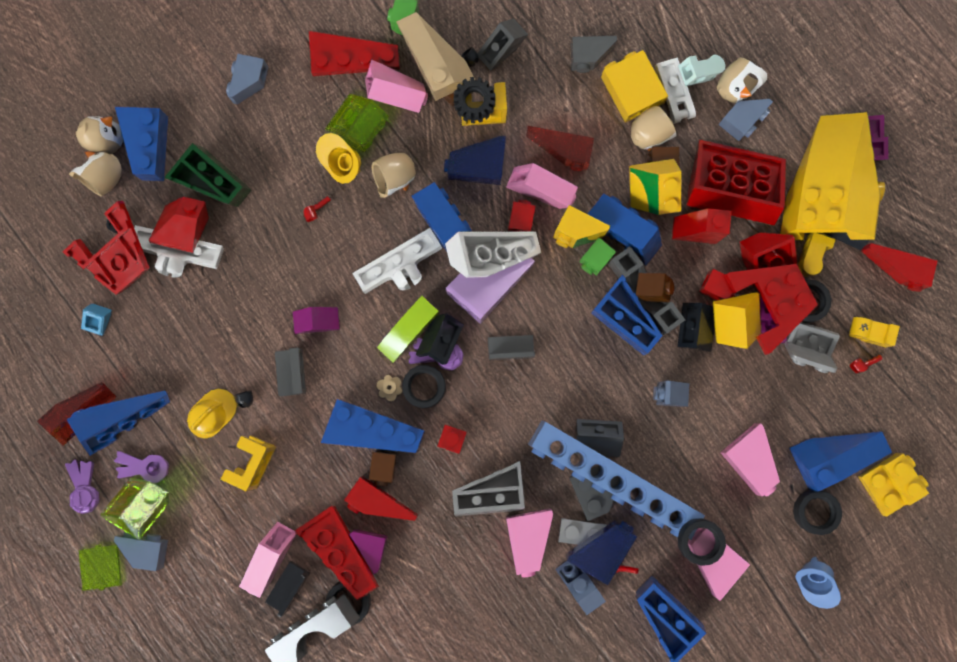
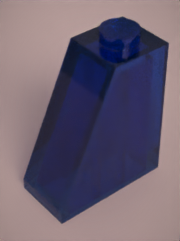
M498 136L450 152L449 159H445L444 172H447L448 180L501 185L506 136Z
M614 520L568 551L566 559L608 586L637 538V535L633 532L634 527L623 520L621 523Z

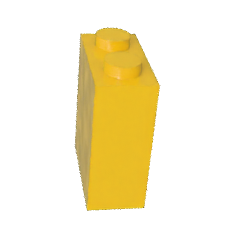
M644 50L638 53L633 51L627 54L624 60L618 63L613 61L604 67L601 78L625 123L638 117L649 108L664 104L667 100L668 95Z

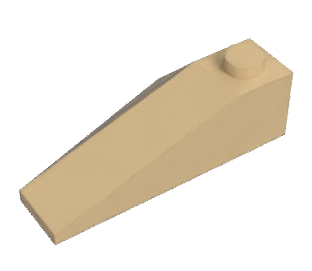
M417 12L397 21V25L435 101L454 93L457 90V85L459 83L462 85L464 79L470 81V77H474L467 62Z

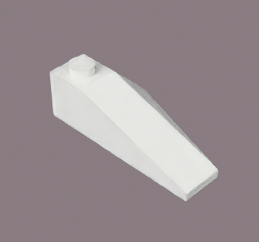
M457 232L445 243L450 265L466 278L488 277L541 253L536 232Z

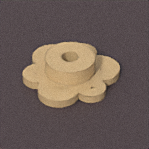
M386 375L384 380L377 382V388L380 390L379 396L382 398L386 397L388 401H394L397 395L402 393V388L400 387L401 380L398 377L392 378L390 375Z

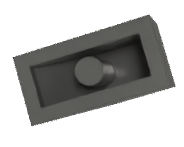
M514 18L500 22L479 50V59L490 71L495 69L517 50L528 36V33Z
M617 36L572 37L570 45L571 71L587 73L590 70H594L614 49Z

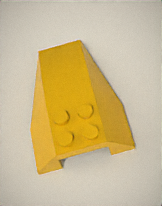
M867 112L820 116L786 196L780 234L793 235L795 240H804V233L846 232L850 240H875L881 195Z

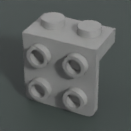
M801 322L787 336V341L784 343L792 361L800 366H806V364L814 366L816 370L822 373H828V371L836 373L837 366L831 355L840 335L836 332Z

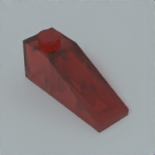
M533 126L527 127L526 137L562 164L570 166V169L574 171L587 170L594 138Z
M101 382L55 404L37 422L64 446L75 436L73 429L67 421L74 412L110 403L117 396Z

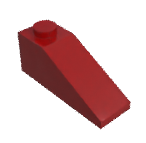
M873 243L865 245L861 250L862 253L896 282L908 286V290L921 292L922 289L932 287L938 260Z
M364 476L358 479L344 499L348 503L347 507L356 514L361 512L363 514L415 521L418 517L417 513L377 485H374Z

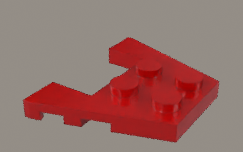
M123 200L117 201L104 213L118 234L95 255H92L81 239L74 240L62 251L67 257H73L77 260V264L81 268H87L95 275V279L116 295L122 293L150 269Z
M797 264L735 271L724 275L733 293L752 284H755L776 325V327L756 336L765 355L770 354L818 305Z

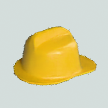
M328 133L319 138L316 144V154L320 163L337 182L344 184L354 180L361 171V158L358 152L351 148L337 134Z
M223 389L211 390L205 394L188 413L187 422L191 432L200 438H210L216 435L236 413L237 404L234 396Z

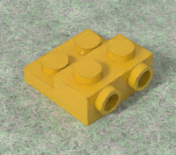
M895 453L858 476L882 516L885 517L905 505H912L929 494L926 489L929 486L928 482L922 475H917L913 469L916 467L914 460L909 455L905 456L904 453Z

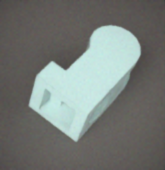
M695 55L688 57L678 67L685 86L713 80L725 70V62L718 55H713L707 60L698 61Z

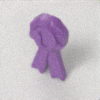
M417 338V343L413 345L415 350H418L422 341L421 338ZM455 344L448 363L444 365L439 362L437 363L443 369L454 370L462 364L464 354L459 345ZM409 352L411 357L409 359L410 364L437 362L429 356L418 357L416 352Z
M117 451V458L114 462L127 465V467L116 468L118 471L117 478L140 474L146 482L158 483L168 475L169 463L161 455H149L144 460H141L122 451Z
M73 460L71 464L66 463L65 467L76 488L70 494V507L80 514L92 512L100 500L99 492L91 486L94 462L89 461L86 463L81 461L80 467L77 460Z

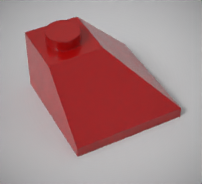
M183 196L165 205L149 238V243L193 253L209 219L205 201Z
M757 233L739 241L742 260L747 270L797 264L795 237L793 235Z

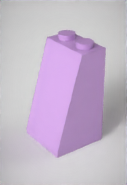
M529 258L488 277L466 278L460 273L446 287L447 295L481 324L530 270L535 261Z

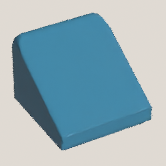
M96 304L88 305L83 309L81 329L103 336L112 310Z

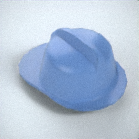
M813 557L811 562L806 563L796 573V581L803 596L809 603L819 608H834L841 600L834 572L829 565L819 562L817 557Z

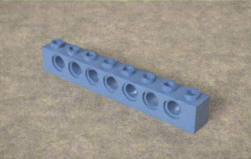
M545 421L540 422L528 443L529 446L533 447L532 453L543 459L547 455L553 459L551 464L561 470H564L565 467L573 471L571 475L584 482L585 478L593 482L592 488L602 494L605 490L613 494L611 499L621 505L625 502L632 505L631 511L642 517L646 513L652 517L650 522L661 528L664 525L670 527V533L678 537L680 529L686 522L692 519L704 518L705 516ZM554 441H559L561 445L557 453H552L550 450V445ZM578 452L580 461L572 465L570 458L572 454ZM598 464L600 471L598 475L592 476L590 473L591 467ZM614 476H618L619 484L612 488L610 481ZM638 488L639 495L635 499H631L630 493L632 489ZM657 499L658 507L651 511L650 504L653 500ZM677 511V519L671 522V513ZM697 529L693 530V531L690 533V535H689V539H690V540H692V538H693L694 534L696 533Z

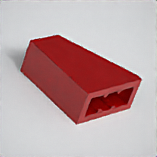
M708 208L676 216L673 218L672 240L717 244L730 234L731 211Z

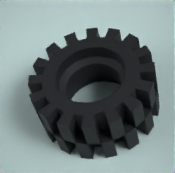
M470 77V81L464 79L463 84L459 83L457 90L454 91V108L458 116H462L464 121L471 120V123H475V120H478L480 123L483 122V118L487 120L490 113H493L495 93L494 88L489 86L487 80L482 82L480 77H478V80ZM476 92L482 95L484 101L480 107L471 108L466 104V97L470 93Z

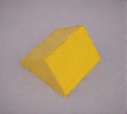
M755 292L713 301L716 342L718 344L748 349L756 340V336L761 334L759 293Z

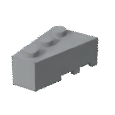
M520 461L453 490L455 517L524 510Z

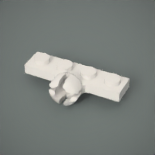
M135 225L134 229L143 252L158 256L155 269L165 276H169L172 273L171 277L178 278L182 275L184 267L188 263L214 269L218 268L224 250L223 246L199 240L193 253L149 243L153 229Z
M431 228L352 274L364 294L388 280H393L398 289L408 290L411 287L406 278L410 277L414 285H417L422 278L417 264L441 250L442 247Z

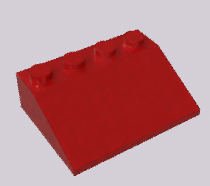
M699 139L688 188L687 206L700 209L731 211V216L775 225L785 205L786 159Z

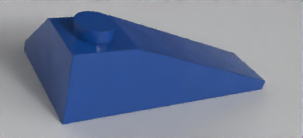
M166 391L89 407L85 410L81 409L74 412L67 421L84 449L91 456L118 440L116 435L121 431L132 430L138 419L150 417L170 403Z
M883 432L810 438L789 448L808 489L813 491H820L834 485L892 453Z

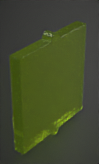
M96 545L95 548L78 550L82 591L92 589L102 591L106 587L122 585L117 545L102 547L101 545Z

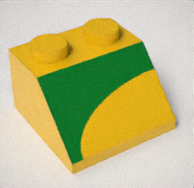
M674 159L629 166L631 208L657 215L681 212V170Z
M569 205L553 238L561 247L568 248L569 246L575 248L594 242L598 238L603 239L610 226Z

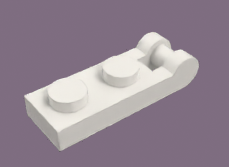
M678 57L657 63L655 66L658 78L668 95L666 102L673 124L681 122V119L684 118L691 119L696 117V111L688 87L685 86L678 67L680 64ZM684 104L685 109L679 111L677 105Z

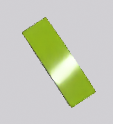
M421 296L391 329L377 348L394 363L422 334L424 329L439 314V311Z

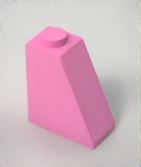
M371 60L365 79L367 98L419 113L421 106H425L428 98L424 83Z
M534 163L514 167L506 186L513 191L559 209L568 208L569 205L571 206L576 199L575 193L578 188Z
M754 423L720 453L756 495L763 497L764 495L769 496L772 494L780 480L765 429L761 423Z
M551 508L506 517L517 575L521 574L522 577H531L535 575L536 571H540L553 517Z
M277 522L258 544L239 587L260 598L275 576L297 535L296 532Z
M698 528L692 540L689 539L688 541L690 550L698 556L709 554L715 545L713 533L706 528ZM727 544L724 554L717 562L705 566L698 565L710 593L719 601L722 600L750 566Z

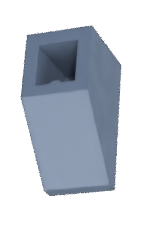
M237 54L236 61H233L231 67L232 80L228 82L226 93L233 104L241 103L264 88L268 72V65L264 59Z
M770 99L738 101L718 125L738 141L744 135L748 138L757 128L754 123L758 119L762 122L770 113L768 107L773 101Z
M675 381L658 382L653 391V399L657 400L656 405L688 407L689 383Z
M124 531L123 534L114 537V542L132 568L158 571L164 568L168 540L161 539V535L147 534L146 537L138 536L136 531Z
M574 556L555 569L586 615L606 602Z

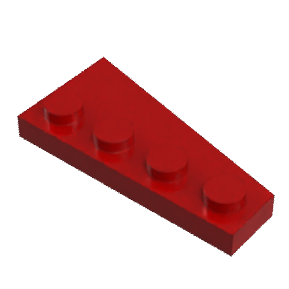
M309 31L311 73L313 76L368 72L371 60L391 69L400 70L398 45Z
M335 506L329 507L295 530L296 534L304 539L307 546L323 560L322 562L327 568H330L335 573L337 579L357 600L362 599L379 587L361 552L349 535L350 532Z

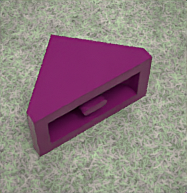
M308 307L293 311L294 334L340 330L338 307Z
M355 529L349 535L375 574L381 568L387 536Z

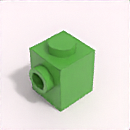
M395 0L393 8H389L387 20L390 21L391 29L396 33L402 35L397 21L413 13H418L417 0Z

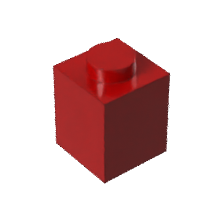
M527 200L513 201L508 232H531L536 206L531 205V202Z
M715 269L707 273L699 290L700 293L716 301L732 298L736 295V293L732 292L724 276L725 274Z
M445 424L437 447L460 454L467 432Z

